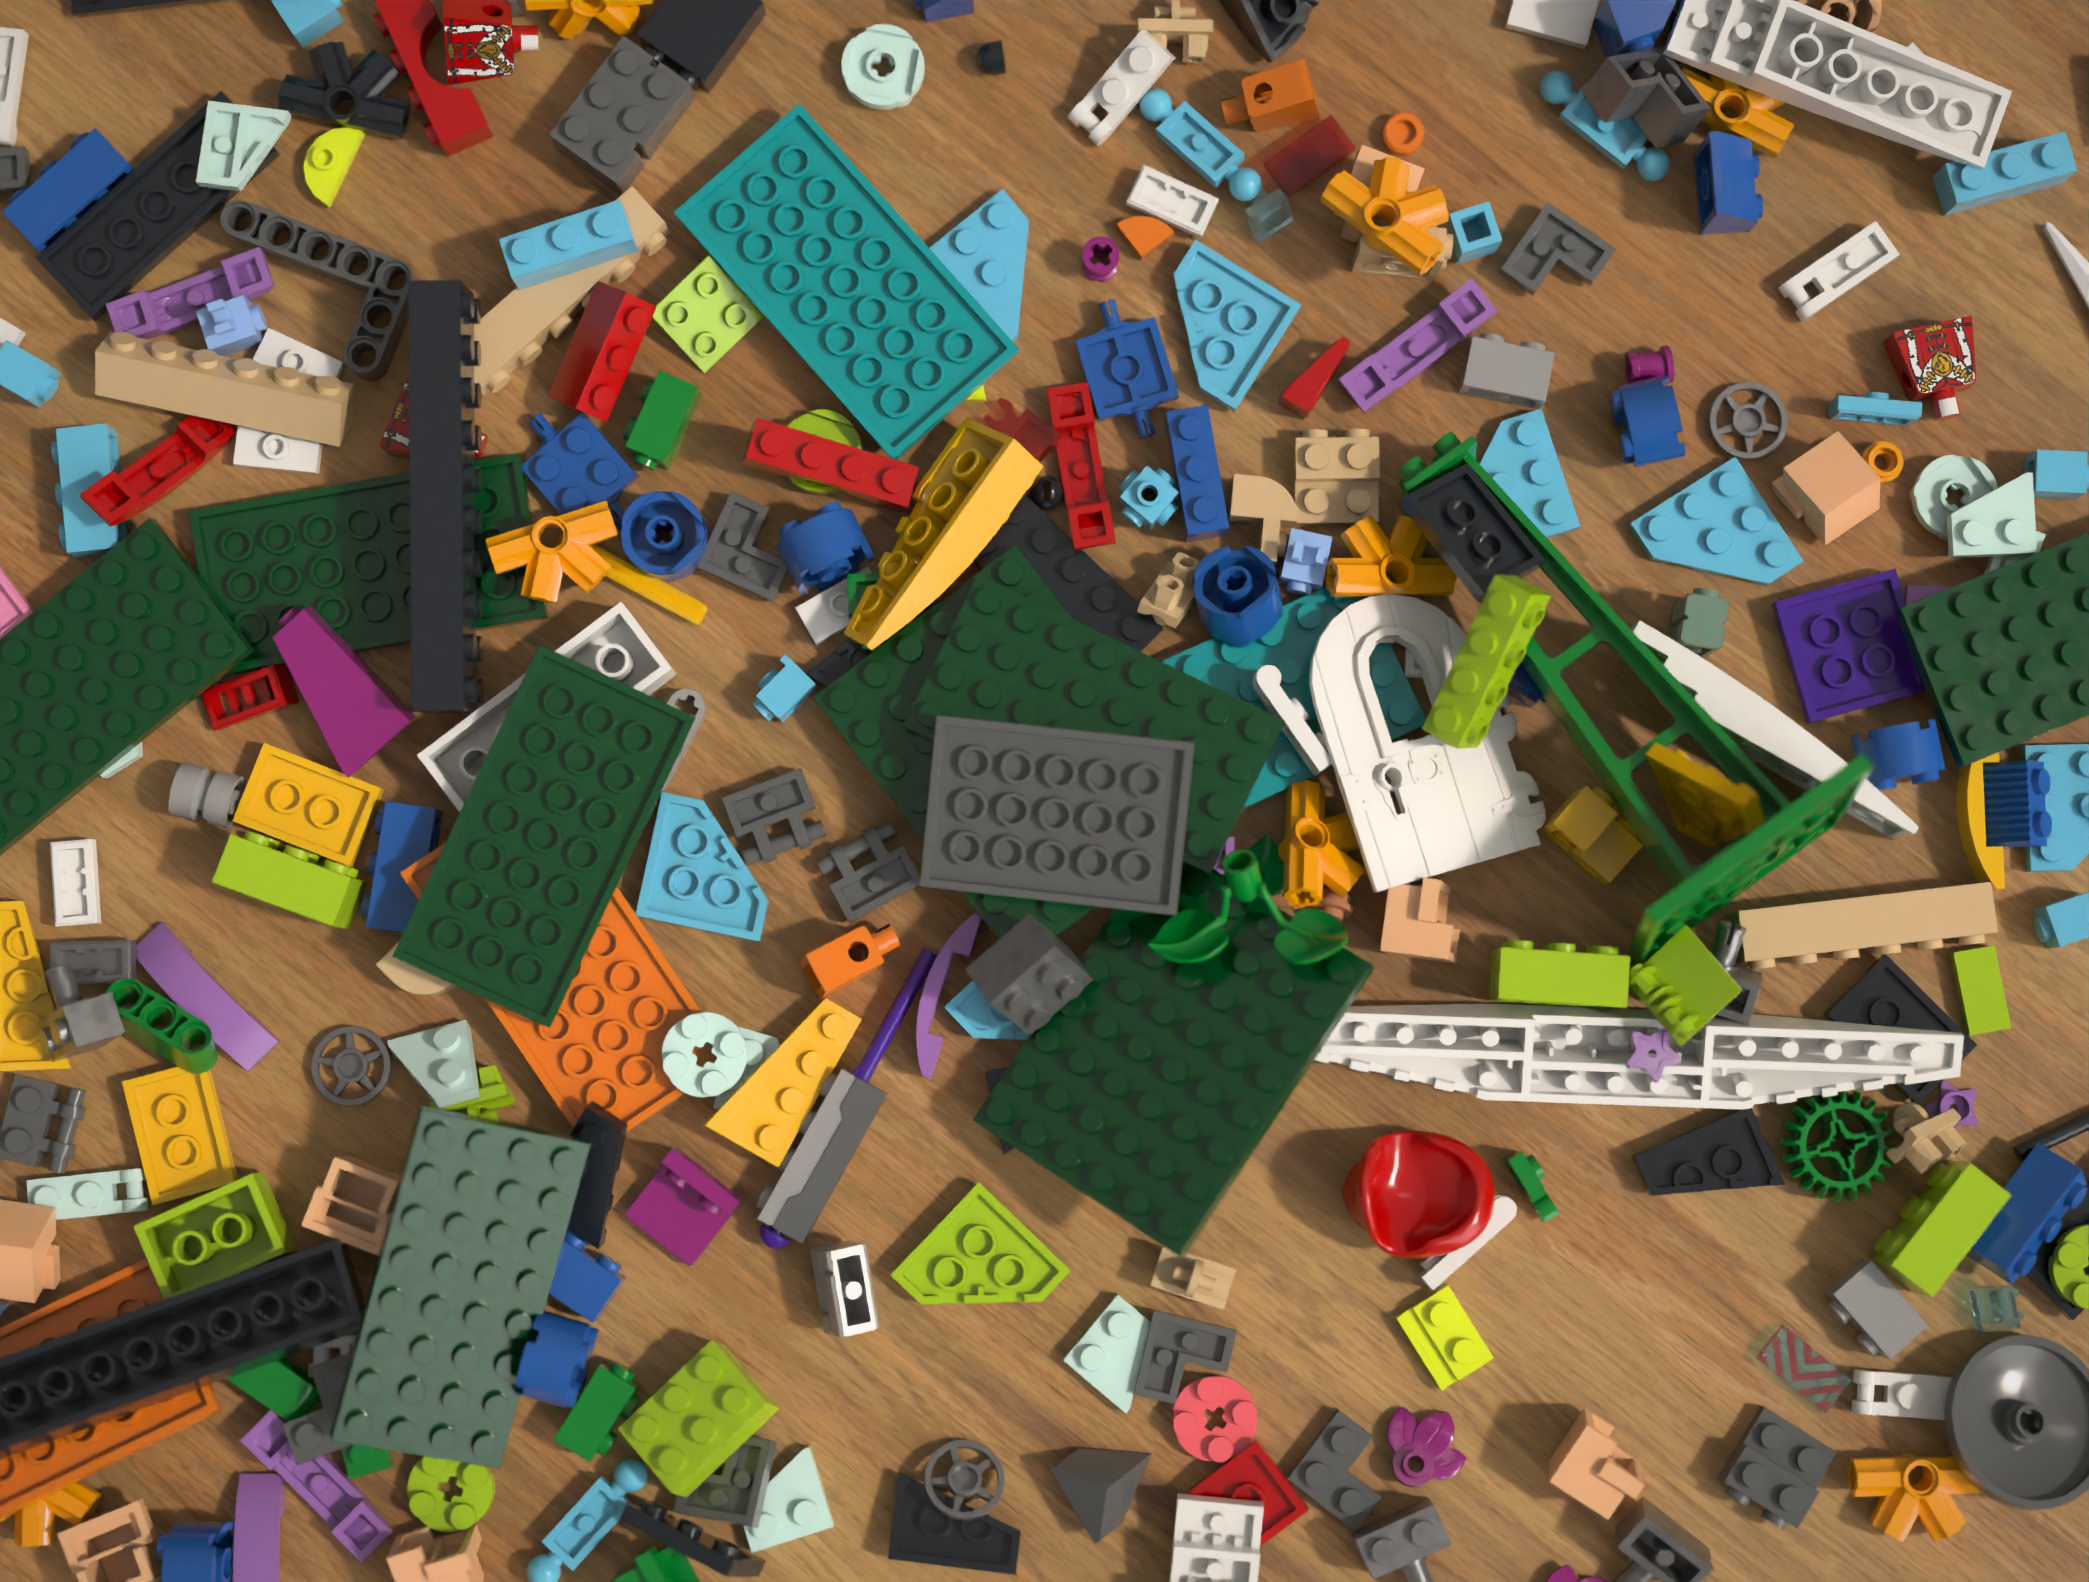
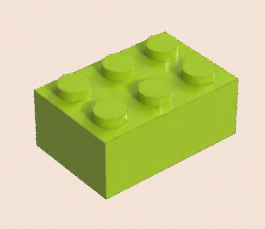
M246 830L244 837L230 834L214 875L213 883L330 926L344 929L351 928L368 883L356 878L359 870L327 859L324 866L319 865L317 862L320 856L289 845L285 846L284 851L278 850L280 841Z
M1502 941L1500 948L1490 950L1487 1000L1574 1007L1627 1008L1630 956L1618 955L1619 948L1610 946L1586 947V953L1575 952L1576 944L1550 943L1544 944L1543 950L1533 949V941Z
M1949 1160L1945 1164L1939 1162L1935 1165L1925 1179V1182L1928 1184L1919 1197L1913 1196L1905 1203L1899 1213V1216L1902 1217L1901 1221L1893 1231L1890 1229L1886 1230L1873 1247L1877 1252L1871 1260L1910 1292L1933 1298L2011 1197L2010 1193L1970 1162Z
M264 1172L249 1174L133 1226L164 1300L258 1267L297 1250Z
M712 1339L626 1420L618 1430L671 1493L687 1498L764 1425L780 1407L726 1345Z

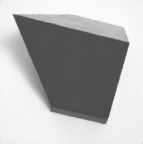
M1078 1448L1050 1468L1094 1543L1102 1540L1123 1522L1152 1453Z

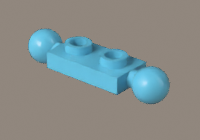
M1551 71L1542 78L1540 93L1543 99L1551 104L1563 103L1567 106L1560 114L1559 119L1620 168L1624 169L1630 160L1633 159L1637 162L1638 173L1645 180L1658 181L1667 175L1670 169L1668 155L1659 148L1647 149L1643 146L1648 139L1634 119L1627 118L1605 123L1594 112L1592 105L1582 93L1588 84L1587 82L1576 93L1573 90L1571 78L1562 71Z
M1152 88L1145 93L1139 101V109L1147 120L1153 122L1162 121L1156 128V136L1213 187L1217 188L1227 179L1229 181L1230 193L1237 200L1250 201L1258 196L1262 187L1261 178L1253 169L1238 167L1245 160V154L1186 101L1174 111L1171 98L1166 91Z
M636 1458L622 1460L615 1468V1481L612 1484L603 1476L594 1483L542 1541L551 1551L548 1554L537 1555L530 1560L526 1570L529 1582H557L561 1575L560 1566L562 1563H565L573 1571L619 1521L626 1504H632L624 1495L627 1492L632 1493L641 1490L647 1483L648 1469L641 1460Z

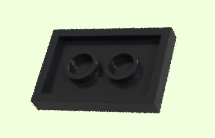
M1468 463L1406 495L1400 504L1478 603L1484 600L1495 575H1513L1523 578L1539 569L1545 561L1544 557Z
M1886 954L1881 955L1824 1013L1830 1021L1962 1033L1964 1035L1962 1060L1977 1046ZM1943 1079L1907 1085L1901 1082L1894 1085L1911 1102L1920 1104Z

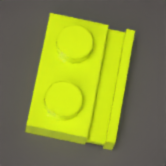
M1447 1284L1414 1304L1402 1314L1395 1316L1441 1391L1494 1359Z

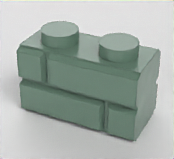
M1694 588L1692 594H1686L1685 598L1672 606L1669 626L1672 629L1668 631L1667 637L1702 658L1707 657L1723 647L1726 628L1722 624L1727 622L1730 603L1726 599L1718 598L1719 592L1716 590Z

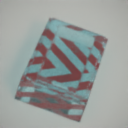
M1784 1325L1777 1329L1755 1357L1823 1413L1828 1411L1851 1381L1849 1377Z

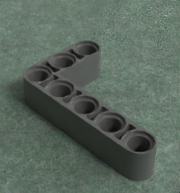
M235 200L228 203L221 212L220 220L224 230L235 242L250 249L261 247L265 255L367 293L345 347L344 357L349 368L363 380L375 381L382 378L390 367L409 320L408 281L419 280L409 265L395 257L248 201ZM252 216V224L248 229L236 231V223L241 217ZM283 230L291 231L290 240L285 245L274 246V238L277 233ZM324 244L329 245L330 250L326 258L320 261L312 259L315 248ZM361 259L368 260V268L363 274L351 275L350 271L354 262ZM397 274L407 275V283L400 290L389 289V282L392 277ZM382 312H390L392 318L389 325L382 329L374 328L373 323L376 316ZM374 350L376 358L373 364L368 367H359L358 359L364 351Z

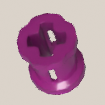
M1101 236L1090 239L1082 251V270L1091 281H1109L1117 273V265L1120 258L1119 249L1110 238ZM1095 253L1100 257L1108 255V265L1104 266L1101 262L1094 265L1093 255Z
M1668 345L1661 346L1659 351L1641 354H1635L1633 350L1625 352L1624 363L1628 383L1666 374L1669 376V383L1674 381V361Z

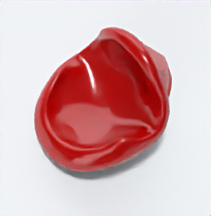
M1409 1130L1387 1133L1372 1140L1363 1153L1360 1162L1348 1173L1342 1188V1197L1353 1220L1362 1229L1367 1231L1372 1242L1380 1250L1398 1258L1422 1259L1445 1255L1473 1242L1485 1230L1491 1219L1494 1209L1495 1189L1487 1164L1470 1146L1444 1134Z

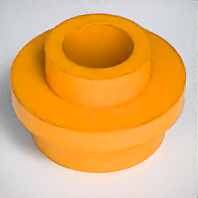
M1887 441L1872 443L1861 455L1878 474L1880 483L1892 481L1900 474L1903 468L1902 453L1894 444ZM1876 456H1882L1886 459L1887 468L1885 470H1880L1875 466L1874 459Z

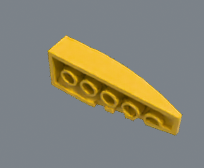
M965 418L918 484L912 496L917 502L909 518H901L895 530L900 536L892 552H884L877 566L880 576L875 585H870L866 588L844 634L857 643L873 650L907 625L937 599L973 562L1002 524L1008 520L1011 511L1024 493L1032 486L1043 465L1014 438Z

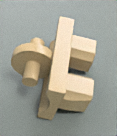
M1171 0V7L1155 6L1154 18H1138L1137 34L1140 30H1146L1165 48L1167 43L1183 44L1182 62L1202 64L1205 60L1208 44H1211L1213 20L1196 19V7H1180V0Z
M1178 552L1172 562L1169 561L1144 595L1139 603L1137 612L1152 614L1157 624L1176 628L1195 601L1193 591L1194 573L1200 561L1182 552Z
M1907 1102L1900 1105L1894 1112V1129L1905 1139L1902 1144L1890 1149L1886 1153L1894 1164L1907 1158L1920 1174L1931 1169L1940 1159L1944 1162L1953 1159L1967 1145V1142L1954 1129V1126L1962 1117L1952 1108L1929 1119L1927 1111L1917 1103Z
M1162 1246L1150 1286L1224 1310L1237 1269L1188 1252L1182 1259Z

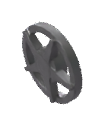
M1743 382L1732 385L1719 394L1711 406L1708 425L1712 439L1724 453L1740 460H1756L1769 455L1780 445L1787 431L1788 416L1782 400L1774 391L1762 384ZM1742 390H1751L1762 394L1755 404H1743L1741 406L1730 396V394ZM1766 398L1772 401L1778 411L1780 427L1766 422V416L1761 409ZM1724 400L1733 414L1730 424L1717 429V410ZM1734 432L1738 437L1743 438L1745 452L1730 447L1722 439L1721 435ZM1760 432L1778 434L1770 446L1761 451L1753 452V438Z
M347 1026L330 1032L319 1042L312 1057L311 1071L315 1085L326 1098L337 1104L356 1106L375 1099L384 1090L391 1076L392 1060L387 1045L376 1033L362 1027ZM353 1033L369 1037L377 1044L380 1050L369 1054L356 1050ZM346 1034V1050L341 1051L336 1058L321 1057L324 1049L333 1039ZM383 1056V1074L380 1082L375 1086L367 1074L370 1069V1063ZM320 1063L333 1066L334 1072L339 1078L333 1093L325 1086L321 1078ZM361 1082L371 1091L369 1094L357 1099L339 1097L349 1083Z
M956 1440L941 1446L931 1456L924 1474V1487L929 1501L941 1514L954 1520H974L989 1513L1000 1500L1004 1488V1471L998 1457L985 1445L972 1440ZM956 1449H972L983 1454L987 1459L978 1465L966 1461L962 1462ZM949 1452L953 1466L949 1470L948 1476L931 1478L932 1469L937 1460ZM991 1464L997 1475V1489L994 1496L980 1486L982 1482L981 1474ZM932 1486L948 1487L949 1491L955 1496L953 1509L945 1506L937 1498ZM974 1495L989 1502L984 1507L975 1511H959L963 1499Z

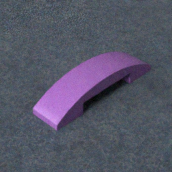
M257 247L222 260L223 266L154 292L149 293L142 290L107 303L106 307L115 333L128 332L142 339L160 336L198 324L199 320L196 311L206 308L207 303L219 299L227 301L242 295L249 301H252L275 288L263 249Z
M1470 279L1441 301L1434 310L1377 353L1368 356L1339 378L1338 381L1362 412L1365 413L1452 350L1495 315L1497 310L1475 281Z
M972 914L950 936L936 957L923 988L917 1015L916 1044L922 1076L932 1079L944 1038L930 1034L929 1030L953 954L956 953L970 958L982 921L980 915Z
M161 922L136 946V959L179 1007L202 1020L210 1027L216 1044L243 1068L250 1071L280 1041L251 1011H246L191 954V949L164 922Z
M270 1410L240 1441L270 1471L274 1468L333 1528L331 1533L362 1562L393 1529L365 1494L327 1455L301 1465H296L283 1424L288 1421Z
M278 1472L240 1473L234 1523L233 1582H280V1517L284 1516V1478Z

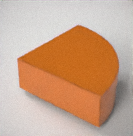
M1134 216L1116 224L1118 231L1141 260L1174 236V231L1167 224L1149 216Z

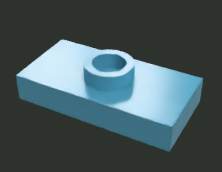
M1867 392L1863 394V397L1838 395L1829 403L1828 418L1832 420L1910 426L1921 418L1922 402L1889 400V395L1882 392Z

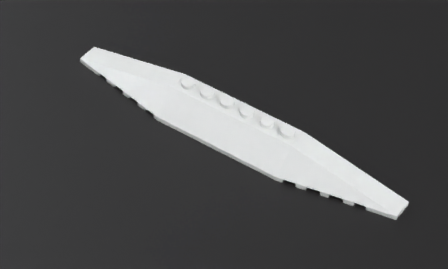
M1510 1004L1350 1006L1315 1058V1061L1339 1063L1349 1066L1350 1069L1391 1075L1394 1079L1406 1082L1412 1080L1430 1084L1434 1088L1453 1092V1090L1469 1093L1475 1095L1476 1098L1484 1100L1749 1109L1753 1108V1105L1769 1102L1782 1104L1797 1101L1796 1098L1816 1095L1828 1097L1838 1095V1092L1855 1089L1868 1091L1884 1088L1883 1085L1901 1082L1907 1085L1960 1077L1964 1035L1956 1032L1757 1014L1751 1015L1747 1025L1715 1015L1683 1046H1680L1668 1032V1047L1680 1055L1681 1061L1664 1067L1659 1082L1654 1083L1646 1072L1640 1069L1627 1068L1625 1065L1634 1050L1630 1037L1632 1032L1636 1031L1652 1036L1659 1030L1665 1029L1650 1010ZM1650 1050L1648 1052L1650 1057L1653 1058L1656 1056V1052L1654 1050Z

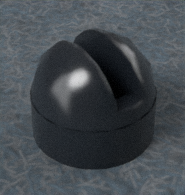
M1002 40L985 43L977 51L976 62L979 69L989 75L1006 74Z
M1042 476L1032 484L1031 500L1041 510H1054L1062 503L1064 497L1063 486L1055 477ZM1044 482H1051V502H1043Z

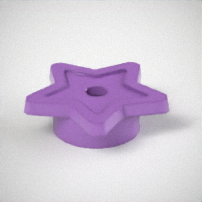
M1663 1028L1652 1036L1636 1031L1630 1034L1634 1050L1625 1065L1627 1068L1640 1069L1646 1072L1654 1083L1659 1082L1664 1067L1681 1061L1680 1055L1668 1047V1031ZM1650 1050H1654L1656 1052V1056L1652 1058L1649 1056L1648 1052Z
M1944 1080L1940 1084L1939 1098L1927 1104L1925 1110L1937 1116L1950 1110V1105L1955 1104L1957 1106L1956 1112L1962 1118L1954 1126V1129L1961 1124L1976 1126L1978 1125V1120L1974 1114L1973 1102L1977 1095V1090L1958 1091L1947 1080Z

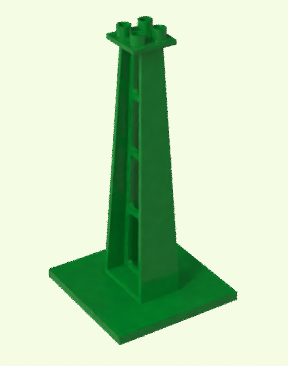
M1449 432L1433 445V449L1437 454L1432 459L1433 464L1429 467L1424 464L1419 456H1416L1399 469L1403 479L1398 485L1403 490V500L1406 495L1468 463L1544 557L1545 561L1540 566V569L1592 627V631L1555 658L1546 656L1532 636L1521 664L1674 889L1644 911L1626 955L1630 956V962L1633 966L1638 963L1644 965L1685 925L1692 930L1836 826L1874 767L1862 753L1791 804L1476 461L1477 441L1473 436L1461 443L1453 432ZM1600 643H1605L1613 649L1674 718L1672 726L1626 759H1619L1615 756L1561 678V671ZM1681 736L1691 737L1731 782L1737 785L1744 783L1758 794L1760 798L1758 803L1765 818L1762 825L1751 834H1742L1701 865H1691L1631 779L1632 771L1647 761L1645 754L1656 742L1667 747Z

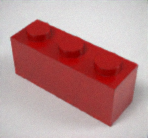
M597 281L548 393V397L607 422L656 310V306L628 292Z

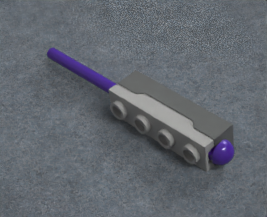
M923 947L858 1067L852 1072L841 1069L838 1076L830 1073L819 1092V1095L825 1098L817 1113L813 1110L807 1113L799 1130L804 1137L796 1150L791 1147L788 1149L781 1164L777 1167L778 1170L783 1172L775 1187L768 1184L759 1198L756 1206L762 1209L757 1219L763 1222L760 1226L759 1236L766 1247L771 1249L785 1247L790 1240L784 1234L801 1244L806 1241L887 1097L888 1093L870 1084L869 1080L938 956Z

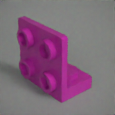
M673 1148L661 1162L663 1164L662 1167L630 1206L625 1215L686 1265L691 1266L744 1199L679 1148Z

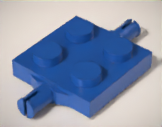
M1115 299L1108 300V306L1111 316L1106 301L1098 304L1105 327L1095 335L1075 340V345L1086 382H1088L1098 421L1102 422L1119 416H1133L1138 438L1145 439L1146 432L1142 422L1145 424L1148 437L1156 434L1149 411L1159 404L1179 399V393L1156 318L1152 317L1135 323L1121 322Z
M582 412L566 427L557 431L550 425L542 413L535 415L534 418L540 425L533 419L528 422V425L536 432L543 443L539 450L522 465L523 471L561 515L607 500L614 524L618 531H621L622 521L617 515L623 519L625 511L617 501L620 499L623 491L639 475L585 413Z

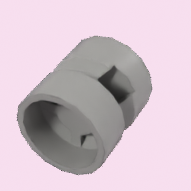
M183 762L172 782L168 801L169 813L196 820L202 815L203 819H206L207 824L230 829L235 823L232 820L245 790L244 777L218 771L215 775L211 776L209 768Z

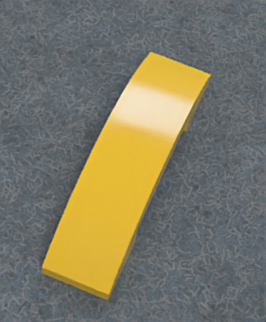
M1999 752L1960 767L1956 790L1957 823L1964 853L1978 882H1991L1992 891L2005 889L2003 846L1986 847L1983 764L2000 762Z

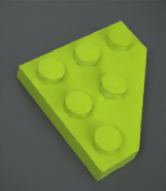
M978 1182L892 1272L891 1276L921 1305L1042 1302L1071 1272V1269L991 1192Z

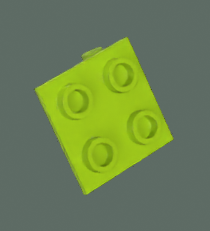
M707 255L655 305L656 310L652 318L656 325L676 342L701 371L706 373L764 315L715 261Z
M1687 925L1677 932L1644 965L1638 963L1629 970V986L1680 1046H1683L1742 991L1741 987Z

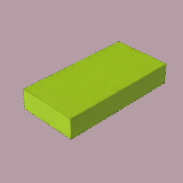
M1995 945L1950 953L1965 1033L1968 1036L2011 1029Z

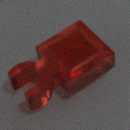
M999 398L997 402L1006 411V416L1002 420L997 421L986 414L984 420L987 426L1014 438L1041 463L1061 439L1060 433L1029 409H1026L1019 418L1013 405L1008 400Z

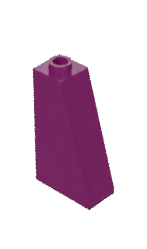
M295 606L277 622L281 630L273 636V639L342 772L349 778L416 716L312 606L306 607L301 611Z

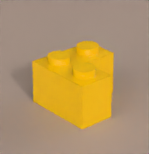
M1586 785L1573 792L1540 830L1598 882L1606 885L1612 882L1643 845L1636 839L1638 835L1627 821L1619 818L1617 822L1614 820L1618 815L1611 808L1614 805V801L1600 788L1594 787L1591 790Z

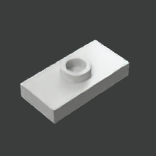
M1143 165L1126 201V206L1201 239L1219 198Z
M270 328L267 329L253 358L259 364L278 368L291 367L301 373L315 376H333L340 379L346 366L344 362Z
M238 425L233 465L244 468L319 475L323 443Z
M866 567L855 574L871 573L869 567ZM847 579L795 607L816 645L845 630L851 620L849 619Z
M84 839L50 842L55 927L101 924L96 840Z

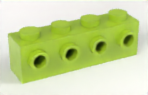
M1494 576L1423 725V730L1456 749L1479 747L1488 733L1490 722L1498 705L1507 693L1509 682L1517 666L1525 656L1527 645L1536 627L1543 619L1551 594L1518 576Z

